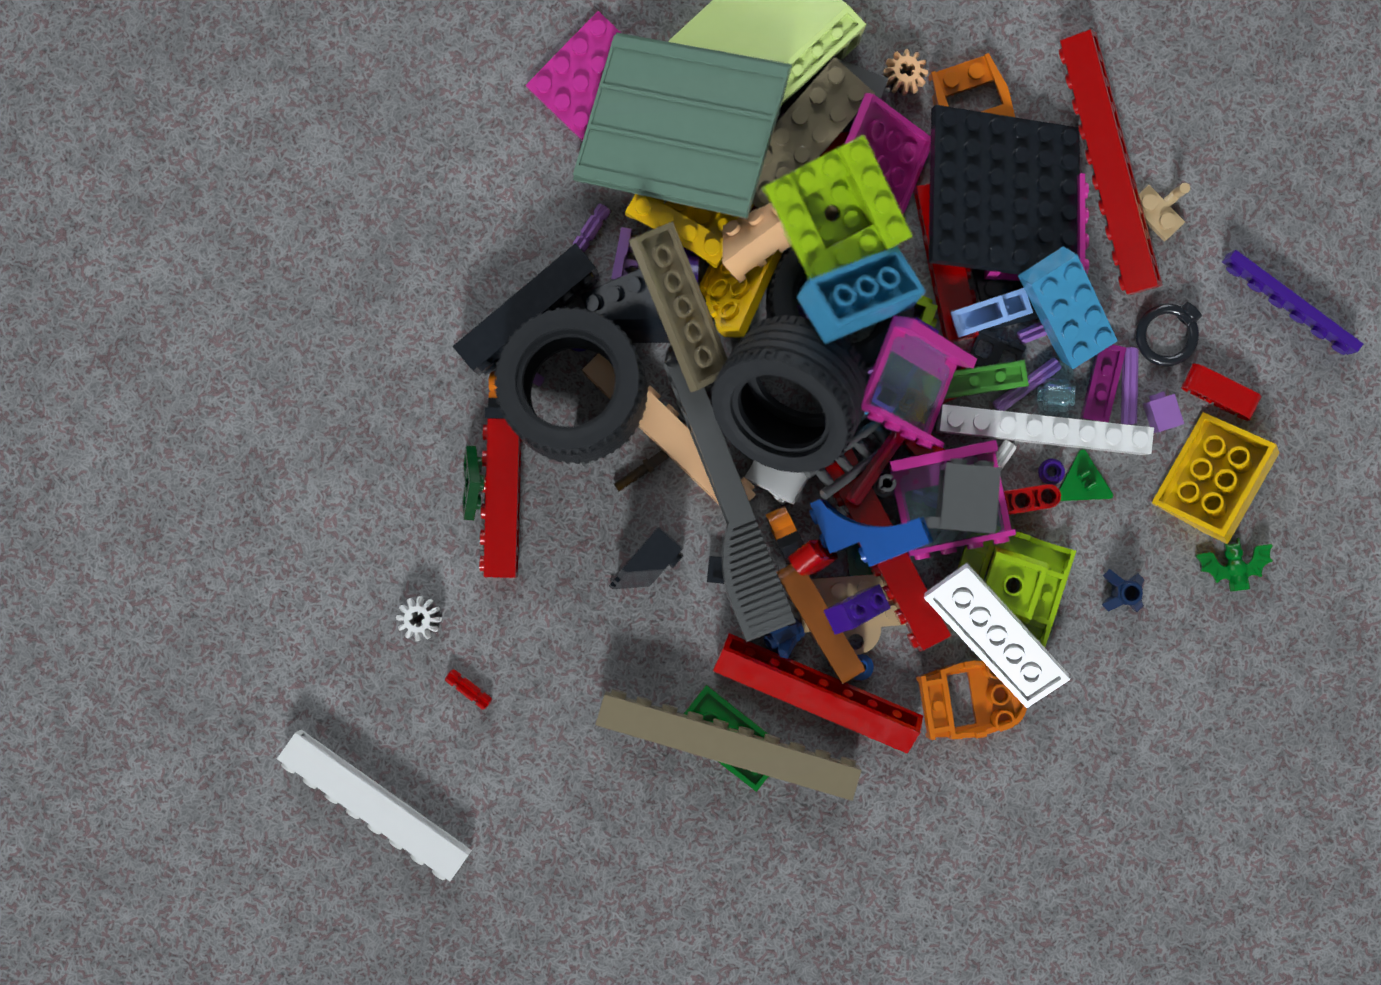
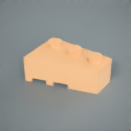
M771 203L751 211L748 219L740 217L723 225V264L739 283L747 278L745 274L758 265L761 268L767 264L765 259L778 249L782 253L791 246L784 235L779 217Z

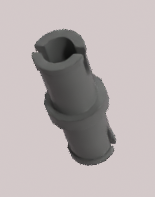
M885 474L879 477L872 486L878 499L888 497L896 487V479L892 481V475Z

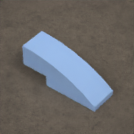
M1022 288L952 311L950 315L959 338L1031 314L1033 311L1025 289Z

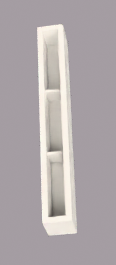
M943 404L937 417L935 432L1148 455L1152 452L1154 428Z
M303 730L297 731L277 758L282 762L281 766L290 773L296 772L302 776L303 782L314 789L319 788L325 793L326 799L334 804L340 803L347 808L346 812L355 819L361 818L367 822V827L376 834H384L389 838V843L392 846L408 851L411 854L410 857L420 865L426 864L432 868V873L441 880L447 879L451 881L472 851Z

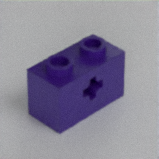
M880 584L861 590L825 609L824 613L836 635L860 626L891 609Z

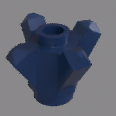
M1111 569L1103 575L1105 580L1112 585L1111 596L1102 604L1108 612L1121 605H1129L1137 613L1144 606L1141 599L1143 596L1142 586L1145 580L1139 573L1129 580L1122 579Z
M795 618V623L764 635V642L770 651L779 654L780 657L789 658L796 643L805 635L803 626L797 618Z

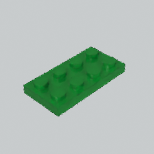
M707 684L683 713L687 715L688 711L701 714L703 715V720L713 722L714 719L722 720L729 723V728L736 730L739 729V726L754 730V735L763 738L765 734H769ZM719 762L755 792L759 790L769 777Z

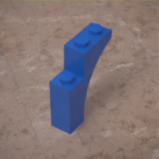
M819 499L810 503L812 507L810 515L814 524H818L822 532L820 534V541L824 549H828L829 553H833L860 542V556L864 563L868 562L869 567L934 542L924 517L895 526H873L846 517L825 499Z

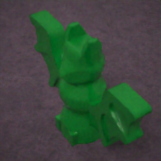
M1239 538L1236 539L1234 544L1224 543L1225 556L1228 559L1226 567L1217 561L1212 552L1195 555L1201 565L1200 571L1211 574L1215 583L1222 579H1227L1230 592L1250 589L1249 576L1256 575L1262 577L1264 566L1272 562L1270 551L1273 545L1255 546L1252 558L1246 564L1242 560L1243 550Z

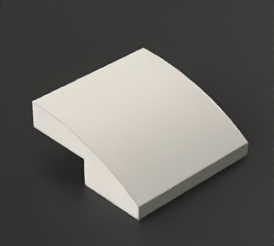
M755 460L745 475V478L751 483L768 490L772 495L793 505L809 479L804 472L779 471L764 466Z

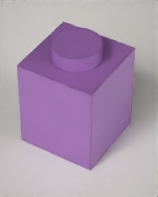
M1160 392L1149 396L1150 401L1143 403L1149 425L1154 428V433L1184 424L1175 394L1166 396L1165 392Z

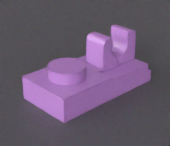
M621 227L611 277L612 281L627 275L628 273L625 270L630 267L639 268L637 261L628 259L629 252L634 253L629 242L630 239L635 238L632 237V229Z

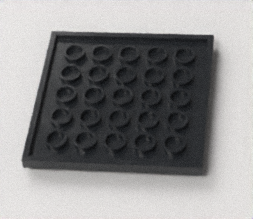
M941 105L932 107L928 263L1019 275L1062 247L1078 255L1077 176L1080 174L1079 127Z

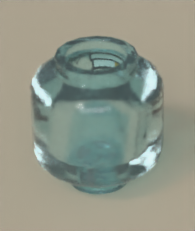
M1047 378L1043 386H1038L1037 402H1042V408L1047 412H1068L1070 406L1074 407L1076 386H1073L1069 379Z

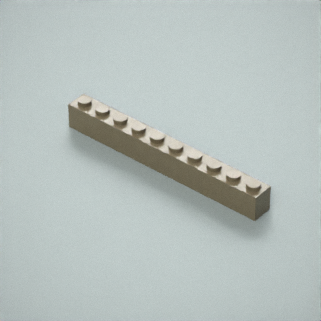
M612 689L611 692L606 691L604 694L596 726L853 801L862 771L860 766L856 765L857 761L843 756H841L840 760L831 758V753L816 749L814 753L805 750L806 746L792 741H790L789 745L780 743V738L765 734L763 738L754 735V730L739 726L738 730L729 728V723L714 719L713 722L703 720V715L690 711L685 715L677 712L678 708L671 705L663 704L662 707L652 705V700L637 696V699L634 700L626 697L627 693L620 690Z

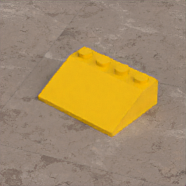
M1203 412L1155 495L1152 504L1201 532L1228 544L1279 455L1277 444Z

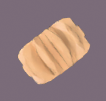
M905 49L903 56L896 51L893 55L894 59H887L886 65L888 68L883 70V75L889 78L886 85L894 83L893 93H896L898 88H902L901 93L903 96H906L909 88L915 94L918 91V86H924L926 82L924 77H927L928 70L923 69L926 60L917 61L919 57L918 52H915L913 57H911L908 49ZM902 68L904 69V71H910V72H911L910 75H909V77H908V75H907L906 73H905V74H901Z

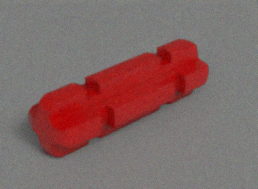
M452 669L445 677V681L451 686H456V690L470 701L474 700L479 708L486 709L491 703L492 698L485 692L481 693L480 688L467 678H462V674Z

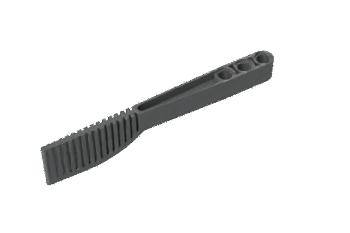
M677 358L665 361L664 368L727 523L722 543V575L730 604L744 639L748 642L793 624L796 621L775 571L769 551L766 548L767 546L764 543L761 531L758 528V523H756V518L721 428L715 419L705 388L690 392Z

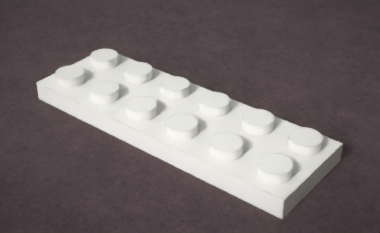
M968 563L924 593V598L1026 708L1070 680L1066 670Z

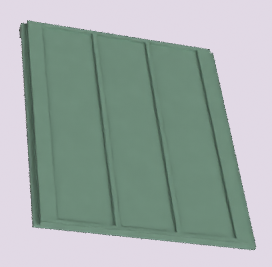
M616 32L575 165L573 180L575 182L588 183L748 219L793 65Z

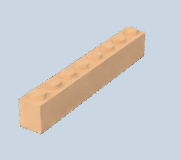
M597 354L582 371L611 400L615 388L614 367L606 358ZM649 386L647 402L645 404L646 410L643 413V419L639 422V428L718 504L687 424L684 425L677 418L680 414L670 404L664 406L658 400L661 397L660 394L653 387ZM743 477L740 480L750 501L756 495L752 491L755 487L748 479Z

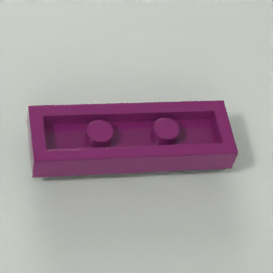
M1112 344L1095 355L1080 419L1109 423L1126 347Z

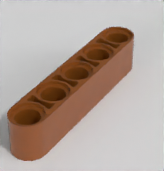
M791 563L777 571L780 582L841 683L844 684L864 672V666L844 633L834 634L824 613V610L828 607L809 575H800Z

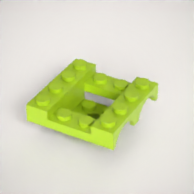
M864 135L761 188L774 207L781 222L784 235L797 254L808 280L890 249L913 237ZM830 205L835 206L839 212L838 218L833 222L825 217V209Z
M996 525V532H999L1001 527ZM967 532L965 539L987 534ZM1020 532L1009 536V542L994 544L993 540L983 541V547L969 550L967 545H965L957 569L968 563L979 577L984 580L992 552H994L985 583L1045 648L1076 550L1051 544ZM1015 577L1020 582V588L1017 592L1010 593L1006 588V583L1010 578Z

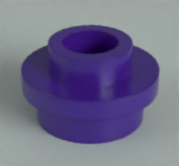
M1046 459L1040 464L1038 475L1044 483L1054 485L1061 482L1064 478L1065 468L1057 459ZM1049 467H1053L1055 469V475L1053 477H1050L1047 474V469Z

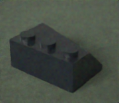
M641 269L581 294L585 309L589 312H597L598 315H604L608 320L614 321L615 325H618L628 335L632 343H670Z
M658 527L623 567L609 587L612 589L650 587L668 565L674 568L684 556L680 552L683 547Z

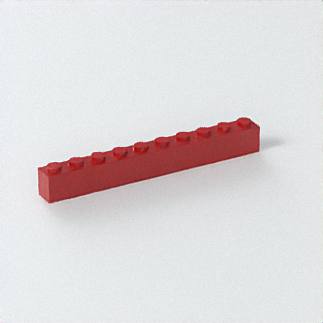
M1089 29L1060 40L1062 48L1059 49V56L1061 62L1066 64L1068 74L1065 75L1068 88L1070 90L1073 89L1075 99L1072 100L1074 112L1076 115H1080L1082 124L1078 126L1081 138L1083 140L1086 139L1088 149L1085 150L1086 159L1089 165H1093L1095 172L1092 175V182L1094 188L1100 191L1101 200L1098 201L1101 214L1106 215L1108 225L1105 226L1107 238L1109 241H1113L1115 250L1112 251V258L1116 266L1119 265L1121 275L1118 276L1119 285L1122 291H1126L1127 295H1133L1161 287L1163 284L1097 33Z

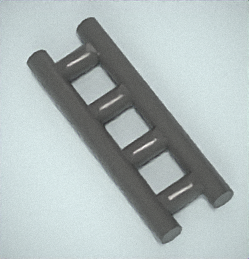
M872 420L854 433L845 452L855 447L863 460L852 466L846 456L842 454L836 462L844 474L833 480L825 467L812 472H804L808 478L816 474L825 487L820 490V495L823 499H828L862 474L879 450L878 448L872 453L863 442V439L873 433L882 445L888 437L882 429V426L885 424L884 421L880 423Z

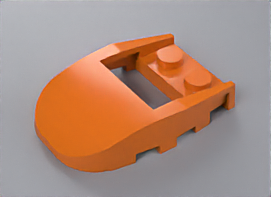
M989 53L937 72L933 71L928 76L929 81H933L935 94L932 98L934 106L949 107L946 100L947 97L995 82L1002 105L981 112L1015 117L1008 86Z
M973 660L950 664L916 677L919 682L927 732L925 736L930 740H936V737H948L950 739L974 737L978 739L987 737V734L996 731L1002 732L1019 724L1027 710L1021 701L983 661ZM967 672L975 723L955 727L947 675Z

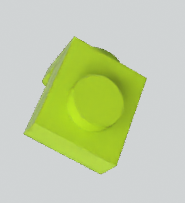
M921 296L915 304V308L923 310L920 320L935 328L937 319L934 318L938 306L932 304V299Z

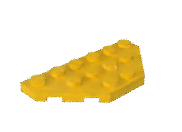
M779 249L765 259L767 264L760 268L757 265L745 274L747 278L741 283L724 266L723 259L717 269L709 264L699 288L706 300L707 308L716 322L715 326L723 337L745 336L781 258L782 253Z

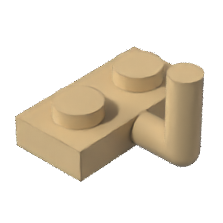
M1182 183L1164 199L1150 185L1146 186L1139 193L1146 223L1163 241H1166L1185 223L1171 206L1190 191L1188 183Z

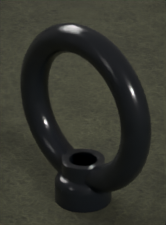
M1186 302L1182 307L1176 304H1160L1152 307L1141 317L1136 328V344L1139 351L1148 361L1159 366H1174L1184 362L1197 347L1199 329L1196 321L1202 317V314L1189 302ZM1163 314L1177 316L1188 329V340L1185 347L1177 354L1171 356H1162L1155 353L1149 347L1146 339L1147 328L1151 321Z

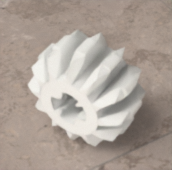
M418 596L416 603L412 598L407 599L409 607L405 605L399 607L405 615L396 616V620H404V624L400 625L398 629H408L405 634L406 638H410L414 633L415 641H420L422 634L426 639L432 637L430 630L438 632L439 628L433 622H441L442 617H434V613L439 612L440 608L430 609L433 604L432 599H428L424 604L423 596ZM416 612H418V615L423 614L425 617L421 621L422 626L420 622H414V618L417 617Z

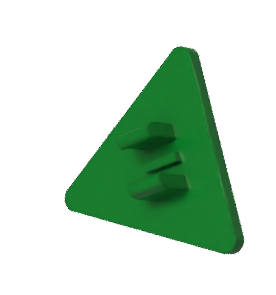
M1080 450L1059 489L1061 493L1060 501L1112 499V491L1085 450Z

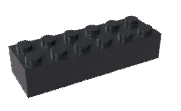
M576 243L573 244L452 347L473 372L479 376L482 373L488 375L497 367L496 362L500 359V352H503V346L509 342L508 339L510 336H513L515 330H519L523 323L528 322L530 318L537 317L540 313L543 314L549 310L555 311V309L561 308L563 305L565 307L571 306L578 299L576 295L581 290L585 289V291H588L598 282L596 279L599 276L597 268Z

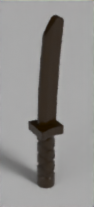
M661 450L649 460L646 458L642 461L643 464L635 468L634 471L629 472L626 476L613 483L615 488L620 492L632 482L644 476V474L648 472L651 474L655 471L654 468L667 460L669 456Z

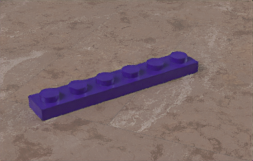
M1234 250L1223 259L1222 263L1227 266L1226 270L1236 277L1241 276L1248 281L1247 285L1255 292H1263L1269 297L1268 301L1278 308L1283 307L1290 312L1289 316L1291 319L1300 324L1305 323L1312 328L1310 332L1320 339H1326L1333 344L1331 347L1336 352L1342 355L1357 353L1363 346L1361 341L1239 251Z

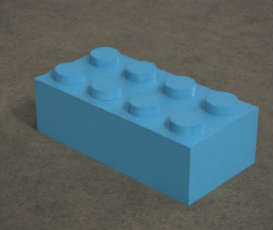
M898 246L808 280L797 298L824 343H827L913 308L925 293V289Z
M1062 247L1018 275L1058 358L1071 369H1075L1118 341L1077 254Z

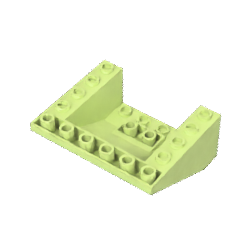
M712 0L668 42L792 64L782 105L834 56L843 60L860 44L866 23L843 0Z

